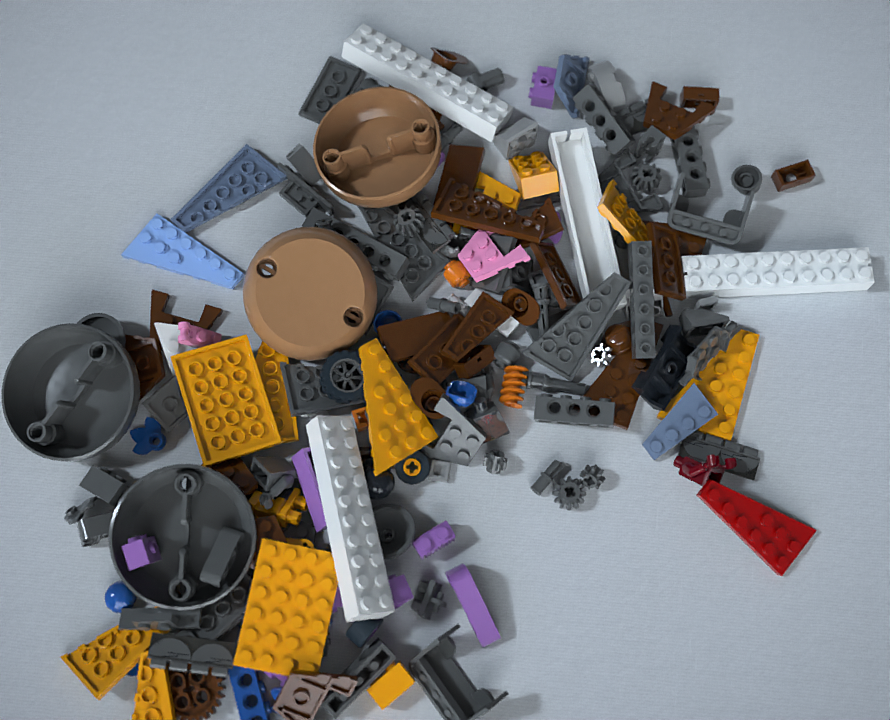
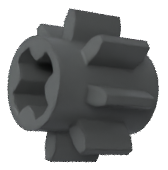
M491 450L490 454L485 453L483 466H487V472L499 474L501 470L505 471L508 458H504L505 454L502 451Z
M587 464L579 475L583 477L581 484H584L588 489L594 487L599 489L600 485L605 481V477L602 476L604 470H601L596 464L594 466Z

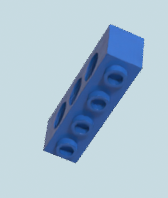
M233 665V669H228L240 720H254L256 716H261L263 720H271L269 714L272 713L270 702L266 701L264 697L266 686L264 681L259 678L258 672L260 670ZM246 674L252 676V683L249 686L243 684V677ZM251 695H255L258 698V703L255 707H251L248 703Z

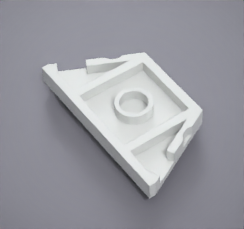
M156 322L154 325L173 377L176 374L170 356L197 348L178 343V336L180 335L178 325Z

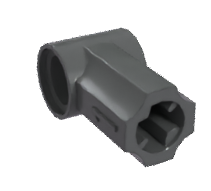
M499 67L482 74L480 72L472 73L466 79L486 92L489 88L503 84L505 81L503 72Z

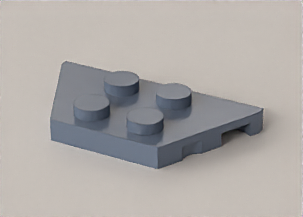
M564 54L559 56L554 89L571 118L574 119L579 117L580 111L575 107V101L572 98L584 88L589 57L580 58L576 55Z

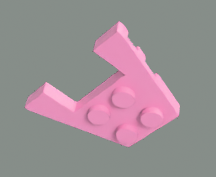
M481 229L477 230L457 255L476 283L499 274L498 271L504 268H513L516 266V263L521 261L527 262L531 258L521 245L517 246L506 256H503L489 238L493 232Z

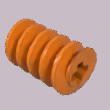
M507 366L504 368L506 374L503 375L504 381L501 385L503 389L500 390L502 396L499 397V402L505 406L520 409L522 405L517 402L523 401L524 398L520 397L519 394H525V391L520 389V387L526 386V383L521 380L527 379L528 376L524 375L523 372H529V370L523 366Z

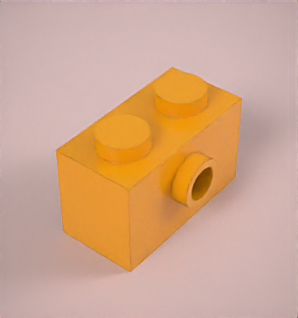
M400 660L397 663L393 661L385 669L386 672L382 676H378L367 688L368 693L382 710L416 681Z

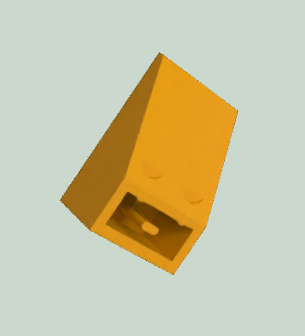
M535 151L530 155H518L508 160L517 188L523 199L559 191L557 170L543 152Z

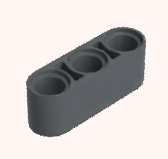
M227 526L221 529L202 569L201 581L222 587L242 545L244 532Z

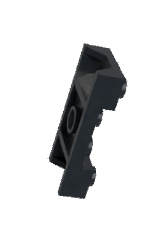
M669 325L661 338L664 344L647 372L641 371L631 386L656 410L664 411L680 385L679 380L685 375L687 356L697 348V345L687 341L680 333L683 328L679 325Z

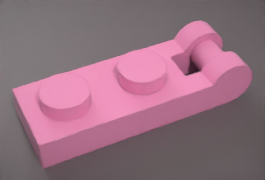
M189 322L178 323V330H180L178 343L200 348L222 341V334L190 325Z

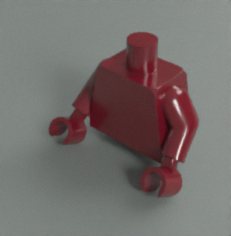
M678 455L673 465L679 468V475L704 486L708 480L720 483L725 470L735 468L737 462L735 457L725 458V465L719 463V456L707 455V461L693 456L681 457Z

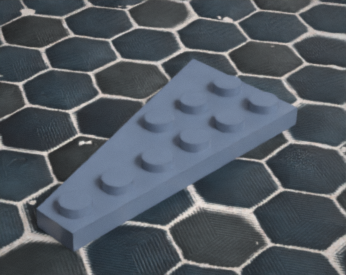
M246 144L170 220L180 230L187 233L287 179V176Z

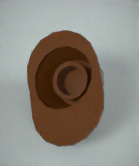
M431 47L433 51L431 61L448 71H451L457 63L467 64L469 62L466 57L458 53Z
M517 288L509 289L504 293L501 304L515 312L512 315L514 319L525 326H530L537 322L540 315V307L529 293Z
M631 321L613 324L606 329L601 343L605 344L606 348H612L610 352L612 356L620 355L632 348Z
M422 377L415 380L410 389L413 402L429 418L440 419L445 417L434 411V407L443 393L446 394L444 389L432 378Z

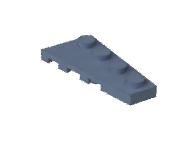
M693 383L642 445L651 458L655 460L717 416L718 413L696 384Z

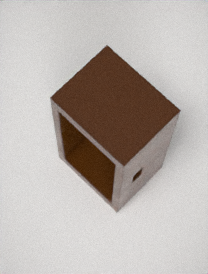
M683 86L680 93V108L696 109L698 105H695V103L700 104L701 101L717 107L719 103V88Z
M805 160L775 170L771 178L777 191L780 192L811 182L816 174L809 160ZM792 174L796 177V180L788 182L786 176Z
M478 345L458 363L453 364L458 377L472 378L496 359L491 345Z

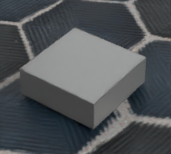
M717 295L699 299L694 306L695 309H714L719 302Z
M432 459L428 479L448 483L451 463Z

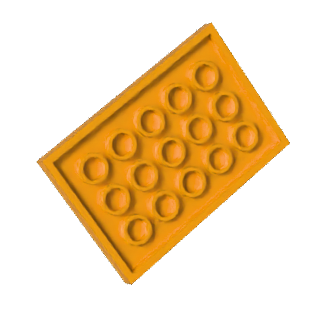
M247 334L170 356L205 467L282 444Z
M262 538L233 665L288 676L291 670L319 672L338 586L332 552Z

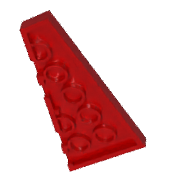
M708 480L696 494L778 576H783L817 531L713 480Z

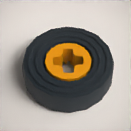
M418 450L395 464V472L404 483L410 485L419 484L429 475L430 461L422 451ZM411 461L418 466V469H415L414 472L407 468Z

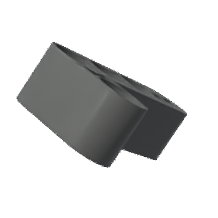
M114 512L84 518L77 522L82 547L98 544L100 539L109 537L110 523Z

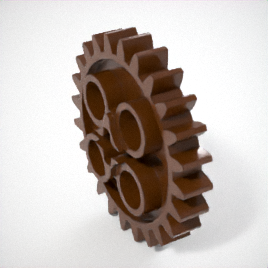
M188 664L187 670L191 671L192 664ZM209 667L208 675H203L202 680L197 677L196 673L167 669L176 719L181 716L180 720H203V718L206 720L210 718V713L215 714L217 712L215 707L222 706L219 699L225 698L226 695L221 693V690L226 689L227 686L221 685V682L226 677L212 676L213 667ZM178 675H180L183 678L182 685H180L177 681ZM190 686H194L195 690H191ZM202 691L207 693V701L202 698ZM183 696L188 700L187 706L182 703Z

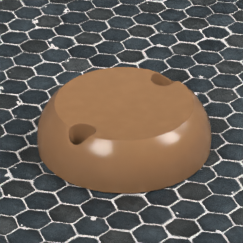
M393 87L367 88L352 93L340 100L321 120L313 143L315 165L327 187L340 199L353 205L367 208H383L397 205L416 195L434 175L442 150L440 128L429 106L416 95Z
M300 227L282 232L273 237L257 251L248 266L244 278L243 303L253 330L270 348L297 360H323L332 356L335 352H342L351 348L369 328L377 306L376 278L367 257L351 240L325 228ZM266 265L273 266V269L267 267ZM263 270H265V271H267V272H269V273H271V274H270V275H265V274L263 273ZM350 312H355L358 315V317L351 314ZM347 317L353 319V320L356 321V322H355V323L349 322L348 319H347Z

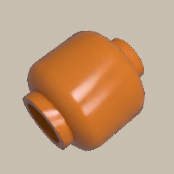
M452 260L444 267L443 275L451 287L464 288L469 284L471 275L461 261Z

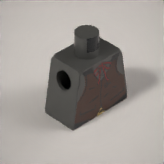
M484 397L476 398L474 401L475 407L467 411V417H470L487 434L483 444L509 434L510 431L494 402H486Z

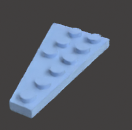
M157 213L121 254L126 259L137 260L140 263L154 265L157 268L177 274H185L194 279H202L232 290L244 277L243 272Z

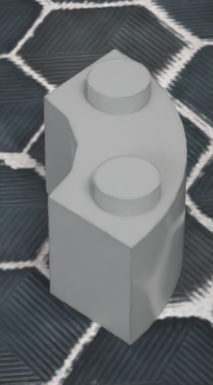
M609 61L588 66V81L598 88L611 107L626 103L621 82L616 81L614 76L616 70Z

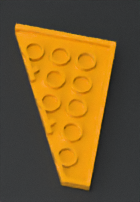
M741 329L729 341L727 352L720 350L708 362L706 368L698 373L702 380L691 379L668 403L665 410L657 414L656 418L663 420L692 384L695 383L718 413L717 416L701 426L697 431L720 437L722 440L731 441L759 334Z
M375 338L359 348V356L364 378V398L367 403L366 413H368L369 440L372 446L371 456L374 462L373 473L377 476L436 440L439 436L425 414L413 402L410 390L378 339Z

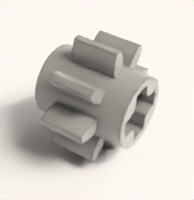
M603 343L600 344V347L593 346L592 353H589L592 356L591 363H597V367L600 368L603 367V364L609 366V361L614 358L610 353L612 348H606V345Z

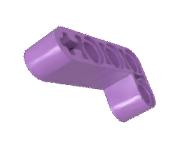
M462 563L446 571L445 575L455 591L482 648L500 639V634L467 567Z

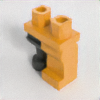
M261 486L258 491L255 490L249 499L255 518L276 515L280 526L286 528L288 523L293 525L299 524L301 512L296 511V509L306 511L308 508L305 497L301 495V491L298 488L284 489L277 497L274 496L272 499L273 506L270 509H265L264 505L261 506L260 495L270 493V491L266 492Z

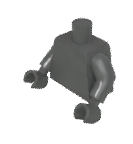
M490 366V372L484 371L483 368L480 375L473 376L470 379L454 380L473 384L477 388L476 398L484 397L486 402L491 401L495 390L492 366ZM445 379L440 384L445 392L452 381L447 382ZM473 402V404L467 407L459 408L461 409V412L464 413L467 412L469 409L474 408L475 404Z
M253 456L252 465L249 467V471L258 484L266 492L270 491V493H263L259 497L261 506L264 505L265 509H270L273 506L272 498L274 496L277 497L284 489L291 488L294 478H298L295 467L282 457Z

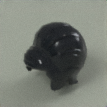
M373 457L368 458L363 464L370 499L379 500L386 498L391 494L395 485L391 467L375 476L373 473Z

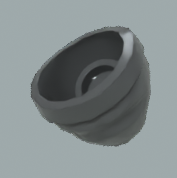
M753 165L739 166L731 175V183L743 195L751 191L757 193L762 184L761 171Z

